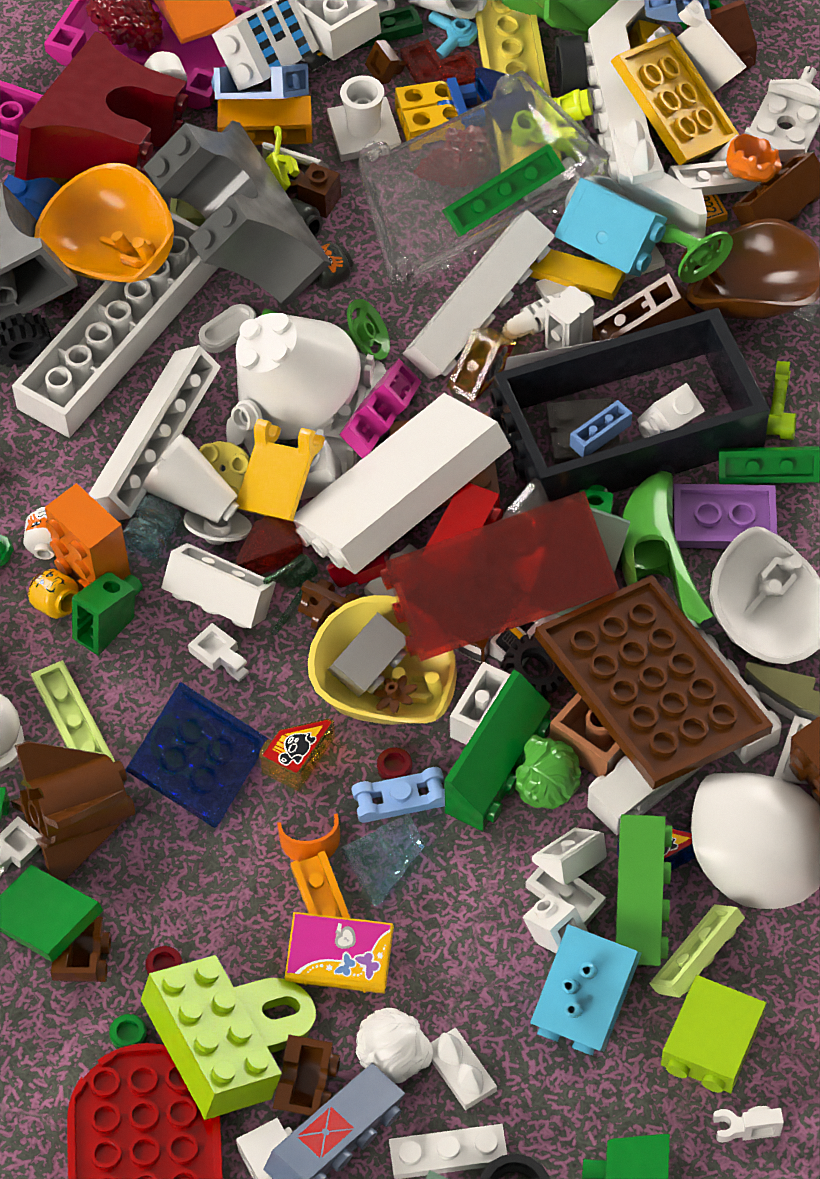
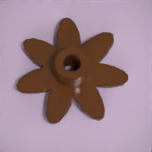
M406 675L401 676L397 682L386 678L384 680L385 689L373 692L376 698L381 699L376 705L377 710H383L390 706L391 712L395 714L399 710L400 702L404 705L413 704L412 698L408 695L417 690V685H406Z

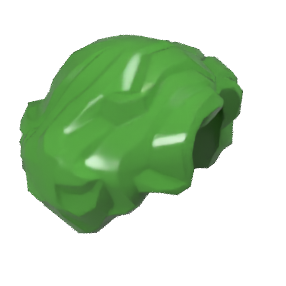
M537 735L531 736L524 747L526 760L523 765L516 768L515 789L518 791L520 798L534 808L555 809L559 805L567 803L580 786L581 770L579 768V757L571 746L562 741H554L551 738H542Z

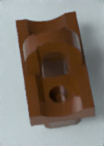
M320 579L316 583L306 580L301 587L302 598L298 606V612L311 617L310 628L318 631L328 616L333 613V611H330L333 605L335 606V612L345 603L362 597L354 593L342 597L335 593L333 584L324 579Z

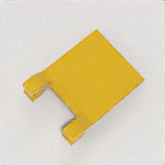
M257 419L254 426L255 445L236 501L239 505L238 509L293 522L312 460L322 449L325 437L315 434L314 430L301 428L298 435V448L275 444L279 438L281 428L271 425L272 422Z

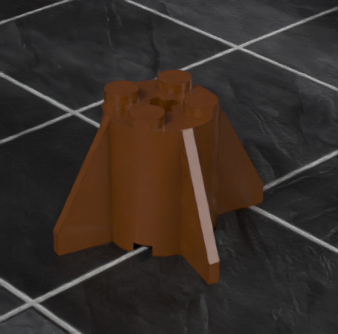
M26 741L15 745L24 779L20 784L25 786L26 789L21 790L20 798L11 800L13 808L24 813L29 827H37L42 837L35 840L42 847L48 874L61 881L67 879L122 822L127 821L128 817L135 815V806L132 798L126 795L123 782L127 780V775L120 760L113 762L108 755L103 753Z

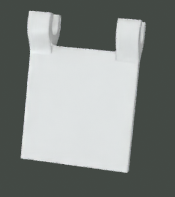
M698 0L690 2L678 14L680 19L685 24L690 25V27L677 36L676 39L712 93L746 68V65L706 19L704 9ZM662 25L646 41L648 43L671 32L665 25Z

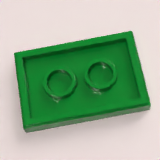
M30 865L0 895V932L53 962L102 913L103 908L98 901L37 867Z

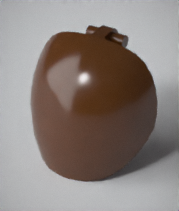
M770 218L756 220L728 232L733 239V246L727 258L707 277L697 282L689 283L686 290L687 300L705 311L719 308L722 316L728 319L758 320L794 312L815 302L820 297V249L807 234L786 221ZM721 239L717 240L719 243L718 249L721 245ZM687 248L681 256V261L687 253ZM697 265V266H695L694 270H696V269H698V268H700V267H702V266Z

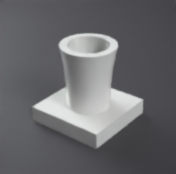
M355 76L348 79L340 90L343 105L327 108V117L341 162L401 150L400 136L388 99L383 97V85L377 79L370 76Z

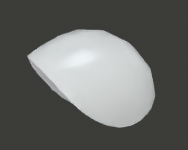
M755 526L740 533L729 544L712 572L710 602L715 617L733 643L761 660L771 663L789 664L811 656L820 649V578L808 561L788 542L766 528Z
M713 773L706 776L700 783L696 793L692 812L691 832L696 858L703 872L714 886L729 899L745 907L759 909L785 908L803 902L816 892L820 887V806L817 801L799 786L780 778L755 773Z

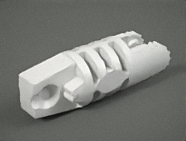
M563 291L548 295L520 309V314L514 316L513 319L510 318L504 324L501 333H503L505 339L508 338V340L511 339L513 341L517 337L520 338L529 333L535 335L545 330L546 305L554 298H560V293Z

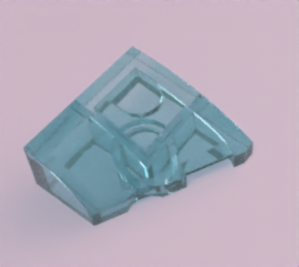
M407 814L378 827L371 834L344 845L341 851L375 907L382 903L387 894L425 847V844L410 814Z

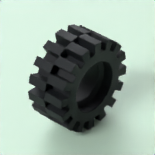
M21 313L15 314L16 318L11 319L8 316L5 318V322L0 321V364L2 366L6 364V367L12 368L16 364L18 368L22 367L24 363H27V365L32 364V361L51 343L52 337L47 321L44 317L41 318V315L36 314L33 316L32 313H26L25 316H22Z
M528 634L523 635L520 640L516 639L504 655L500 668L503 669L502 671L509 674L513 670L520 672L545 699L551 697L566 678L534 634L530 639ZM532 657L539 660L546 668V675L540 679L529 676L522 668L523 659Z

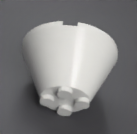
M270 313L254 320L249 319L240 327V336L236 344L239 402L245 399L253 401L260 408L263 420L272 422L271 425L281 428L278 439H298L301 428L314 430L315 432H317V429L322 430L334 421L331 417L344 403L346 405L349 404L358 386L361 366L359 353L354 342L341 328L326 321L283 313Z

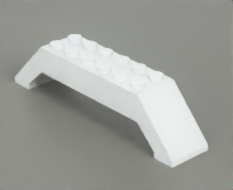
M619 0L588 29V43H584L587 62V82L590 84V87H587L591 94L595 107L592 123L593 128L600 131V134H597L598 152L605 154V158H602L603 175L619 183L628 199L666 217V223L675 224L681 231L697 239H703L706 231L707 210L702 189H692L665 172L661 179L632 185L614 140V129L626 126L631 119H636L640 123L645 122L649 132L645 113L616 71L611 60L618 54L630 50L627 35L638 20L655 23V19L646 17L644 0Z

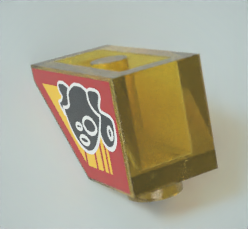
M490 327L473 329L446 387L471 402L477 401L494 381V374L503 371L507 357H510L516 342Z
M327 718L278 730L272 740L268 739L260 750L259 758L261 759L262 773L299 791L335 739L334 721Z

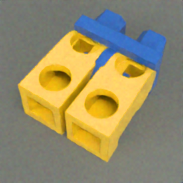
M456 77L447 78V82L436 81L395 88V110L401 128H403L409 152L420 150L422 144L441 140L445 141L444 134L448 128L463 131L469 125L484 127L485 114L482 106L466 108V106L477 104V91L474 83L459 86Z

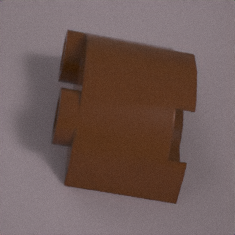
M97 917L52 962L51 977L53 981H107L108 965L107 960H103V954H110L111 933L104 932L103 917Z
M288 1035L283 1058L282 1075L278 1082L273 1109L312 1116L333 1097V1092L327 1090L330 1077L336 1078L338 1075L340 1055L333 1054L332 1042Z

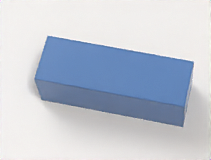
M617 400L570 433V447L581 457L592 454L631 426L632 412Z

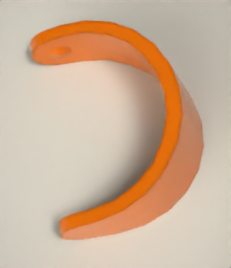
M338 813L334 814L332 830L325 836L312 841H300L290 838L283 832L281 822H277L281 847L285 854L294 861L300 862L318 856V853L325 851L329 859L339 846L340 826Z

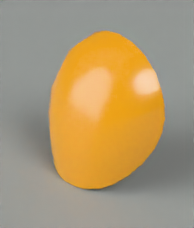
M107 163L92 167L76 175L59 189L41 212L35 226L34 238H41L68 269L76 275L96 280L132 283L148 278L163 265L173 245L174 225L166 202L157 188L144 174L126 164Z

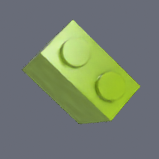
M696 975L663 1049L661 1065L666 1067V1070L673 1076L678 1078L689 1076L701 1081V1084L710 1091L732 1093L763 1020L767 1002Z

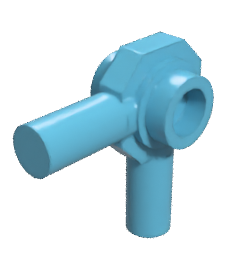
M432 11L429 15L428 21L444 29L447 33L446 41L434 52L435 57L440 61H443L457 46H469L478 37L477 25L469 19L456 18L453 21L436 11Z

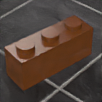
M815 153L795 154L782 165L779 174H776L774 178L767 182H761L735 203L731 208L741 226L767 218L790 222L802 214V208L820 199V162Z

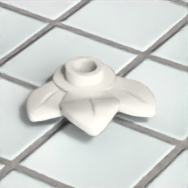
M245 399L238 402L236 407L232 409L231 417L227 420L226 424L227 442L234 443L235 445L244 443L250 456L255 445L254 426L257 419H262L261 410L253 401Z

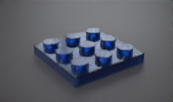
M180 682L125 768V771L216 828L270 739Z

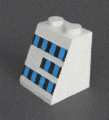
M273 0L244 12L212 34L238 91L271 77L270 67L295 64L320 49L297 0Z

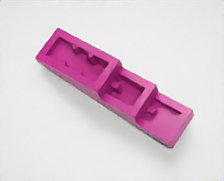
M400 359L396 360L362 401L339 435L363 459L373 450L379 438L390 429L397 415L407 408L422 381Z

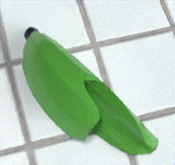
M661 464L658 473L648 477L633 491L623 510L622 518L630 520V525L619 557L621 569L627 586L638 582L639 579L650 574L664 575L669 578L679 609L696 629L705 630L716 625L718 620L696 588L672 530L673 478L675 473L673 467Z

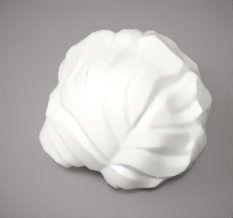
M383 1008L375 1010L373 1014L367 1016L361 1022L356 1039V1055L364 1068L373 1063L396 1084L403 1083L412 1075L418 1074L421 1069L429 1067L433 1056L432 1044L420 1030V1024L413 1016H408L406 1013L395 1008Z

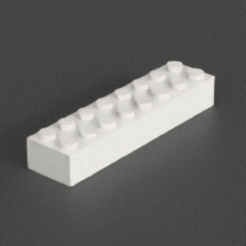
M170 212L174 225L173 245L163 265L148 278L136 282L105 281L12 385L18 410L68 438L75 433L219 268L203 263L189 241V238L199 226Z

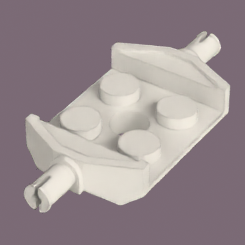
M806 66L798 80H770L768 92L750 128L747 127L745 133L768 140L773 151L778 149L780 161L787 162L795 154L806 153L820 125V91L811 84L817 74L816 69L813 67L810 70V66ZM788 122L794 127L785 130L780 128L778 124Z

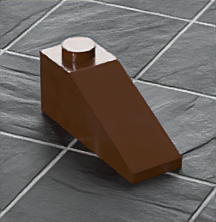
M668 273L593 321L592 337L595 342L613 339L697 313L692 303L687 300L685 289Z

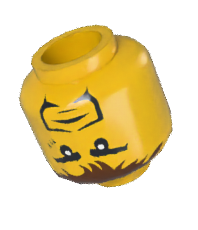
M53 568L45 569L38 573L30 583L28 592L29 602L34 608L48 617L55 619L63 618L72 613V597L79 592V587L74 579Z

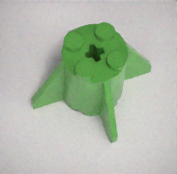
M502 0V3L511 10L528 15H537L538 18L544 19L551 27L571 31L574 35H581L585 42L588 41V29L619 0Z

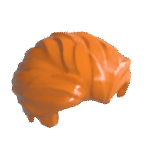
M743 133L735 137L728 147L726 163L729 172L734 177L763 183L774 178L782 169L778 149L773 151L769 141Z

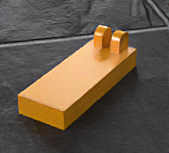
M325 851L318 853V856L290 863L308 914L350 918Z

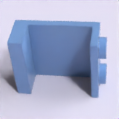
M308 63L270 67L271 89L246 88L238 91L227 66L214 68L211 81L212 89L215 92V99H284L309 95Z

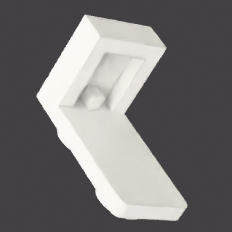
M685 383L654 402L637 419L639 431L644 438L674 430L700 416L705 410L689 385Z

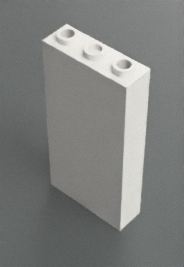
M443 393L298 510L293 519L297 527L294 531L295 535L306 547L312 545L322 558L328 556L339 569L345 567L352 573L357 574L505 453L511 446L497 421Z

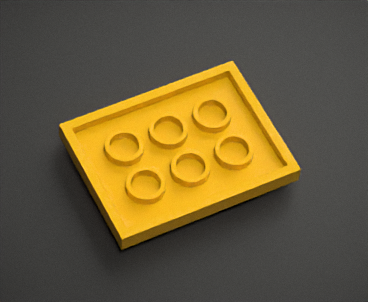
M673 33L622 52L611 60L616 71L678 165H684L722 148L736 134L739 135Z

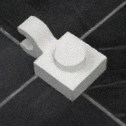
M213 623L188 644L189 653L213 671L222 665L238 682L249 674V671L244 668L247 661L241 655L235 653L238 650L237 641Z
M20 817L14 819L0 833V877L7 871L12 862L21 868L41 848L35 840L42 837L41 834L31 826L29 827Z
M768 1106L753 1107L748 1112H744L742 1117L736 1116L727 1109L717 1110L713 1114L714 1123L726 1122L730 1126L727 1130L717 1131L716 1138L718 1142H729L741 1137L743 1140L781 1136L784 1123L781 1108L770 1109Z

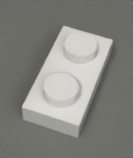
M538 867L526 881V888L540 899L550 894L575 906L585 926L589 924L606 904V897L580 878H576L569 884L563 885Z

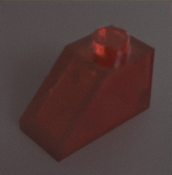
M265 516L263 519L255 521L236 558V565L261 575L304 559L302 540L296 532L293 522Z

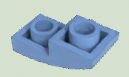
M644 0L646 17L662 21L683 22L678 14L693 0ZM698 0L704 9L706 19H711L709 0Z

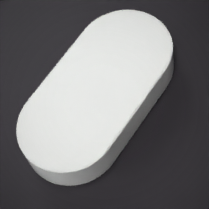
M236 304L203 325L199 331L201 347L208 352L219 353L235 344L240 336L241 325L246 320L256 319L254 309L245 304Z

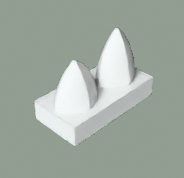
M631 119L626 126L615 128L613 137L632 185L663 178L664 169L645 122L640 123L636 119Z
M457 1028L447 1033H442L439 1038L431 1042L433 1049L431 1062L465 1111L497 1092V1085Z

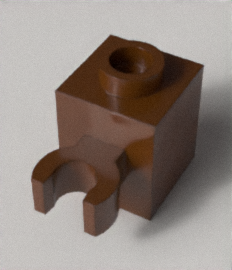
M311 163L305 174L300 169V173L296 177L289 174V177L294 179V181H290V186L285 192L290 194L298 193V200L316 207L320 216L327 218L341 198L340 173Z

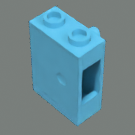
M580 178L554 235L556 238L627 274L640 277L642 272H645L651 263L652 256L650 254L655 244L662 239L665 233L667 218L594 181Z
M567 924L530 1022L539 1027L537 1034L558 1042L561 1035L574 1041L572 1048L592 1056L595 1049L604 1052L642 953Z

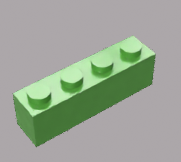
M621 814L615 943L642 953L637 966L659 967L661 959H668V937L662 936V921L669 922L670 899H663V884L670 885L671 862H664L665 847L672 846V825H665L666 816Z

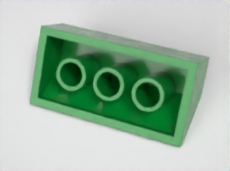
M512 671L444 780L445 814L482 832L489 821L495 823L503 808L501 801L506 793L512 795L515 791L516 768L523 765L526 760L524 747L527 741L533 735L547 738L550 734V722L552 721L550 720L551 705L520 672Z

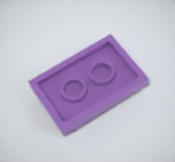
M674 484V535L679 548L727 549L729 544L740 533L755 526L764 527L777 535L775 485Z

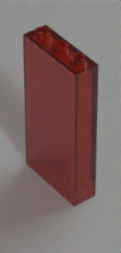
M585 491L383 562L385 569L380 570L385 589L387 591L392 589L397 601L391 604L398 624L404 622L409 636L404 637L408 654L410 657L416 656L418 662L619 591Z

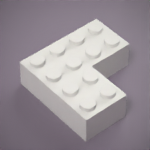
M258 0L259 6L273 0ZM297 0L320 48L319 50L333 61L381 33L378 3L374 0Z

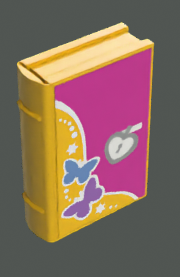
M293 912L285 981L304 984L305 986L314 985L363 991V993L385 994L394 930L393 923Z

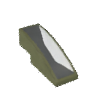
M747 662L744 682L747 685H752L757 690L760 700L773 710L792 721L794 716L811 721L820 716V691L814 690L816 678Z

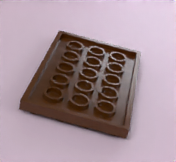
M653 575L537 626L534 636L652 790L772 732L773 724Z

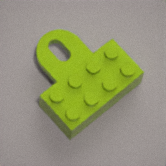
M216 955L149 973L141 997L143 1006L204 1120L271 1100L282 1075L271 1053L286 1049L288 1035L307 1038L316 1018V1009L312 998L298 984L285 981L282 978H265L233 987ZM280 1005H288L296 1011V1014L280 1019H270L262 1011Z

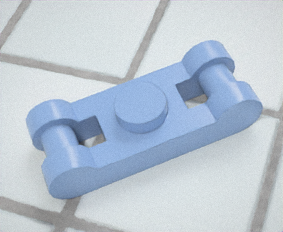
M431 767L418 774L374 783L363 781L354 784L351 790L354 800L358 801L359 804L356 810L359 821L365 823L445 806V789L442 787L444 777L441 768ZM428 787L429 793L419 796L418 789ZM382 796V804L373 803L372 798Z

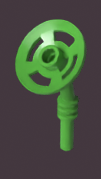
M665 223L666 230L660 242L665 243L676 242L687 248V253L678 268V276L685 283L697 282L714 272L727 258L733 246L732 237L725 231L715 232L703 239H697L681 231L677 225ZM721 239V245L718 249L719 243L717 240ZM697 265L702 266V267H700V268L694 270L695 266H697Z
M363 299L352 301L347 309L349 331H343L347 333L354 344L366 356L367 354L374 355L375 361L386 358L390 351V339L383 319L369 302ZM265 308L262 315L278 312ZM357 310V317L352 319L353 311ZM373 344L378 345V350L376 353H373L370 350V347H372Z

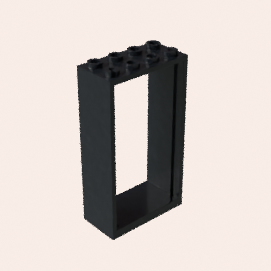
M719 308L495 373L494 388L490 389V397L493 403V408H490V416L498 422L511 446L506 453L512 452L515 459L513 460L515 474L518 479H524L526 483L524 491L527 501L530 505L535 504L539 515L561 509L565 498L578 503L579 491L583 489L588 490L593 485L603 486L611 493L638 486L648 477L658 473L661 464L673 467L674 473L677 474L718 461V448L765 447L770 409ZM705 355L733 411L547 468L521 409Z

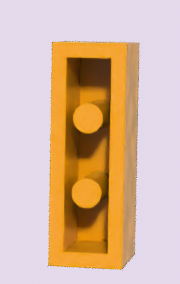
M297 96L284 99H218V132H222L233 120L242 125L254 145H262L263 142L275 145L276 135L273 131L275 126H279L282 129L281 144L313 143L311 96Z

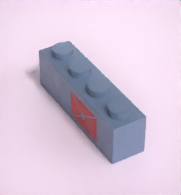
M371 1063L271 1151L263 1170L272 1179H328L326 1175L332 1169L339 1172L353 1156L351 1152L354 1149L360 1147L363 1150L373 1141L378 1133L376 1130L382 1124L387 1128L398 1118L402 1112L398 1107L405 1092Z

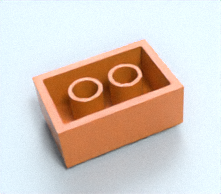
M77 483L45 506L48 521L46 522V527L52 539L50 546L55 552L56 557L54 564L59 571L67 576L71 575L76 580L80 591L106 572L113 573L122 580L131 575L122 525Z

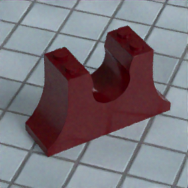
M95 31L19 124L14 177L25 181L48 177L72 179L92 167L107 163H120L136 168L149 178L143 167L147 164L152 154L153 146L163 147L185 124V121L182 120V113L186 110L189 96L185 94L187 81L160 73L134 62L120 53L111 44L107 35Z

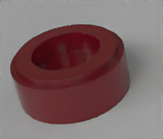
M397 747L388 748L378 756L377 772L383 780L408 776L412 773V758L404 749Z
M160 946L153 949L148 954L145 962L148 976L149 973L183 964L180 953L170 946Z

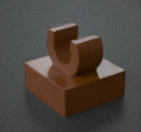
M377 40L366 60L365 66L381 84H387L391 81L394 74L402 73L406 62L400 61L398 58L399 52L393 50L386 40Z

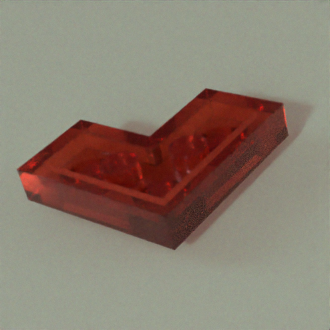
M428 39L400 49V57L402 61L406 62L405 66L416 84L436 81L447 82V78L456 77L459 86L481 80V69L469 50L440 59Z

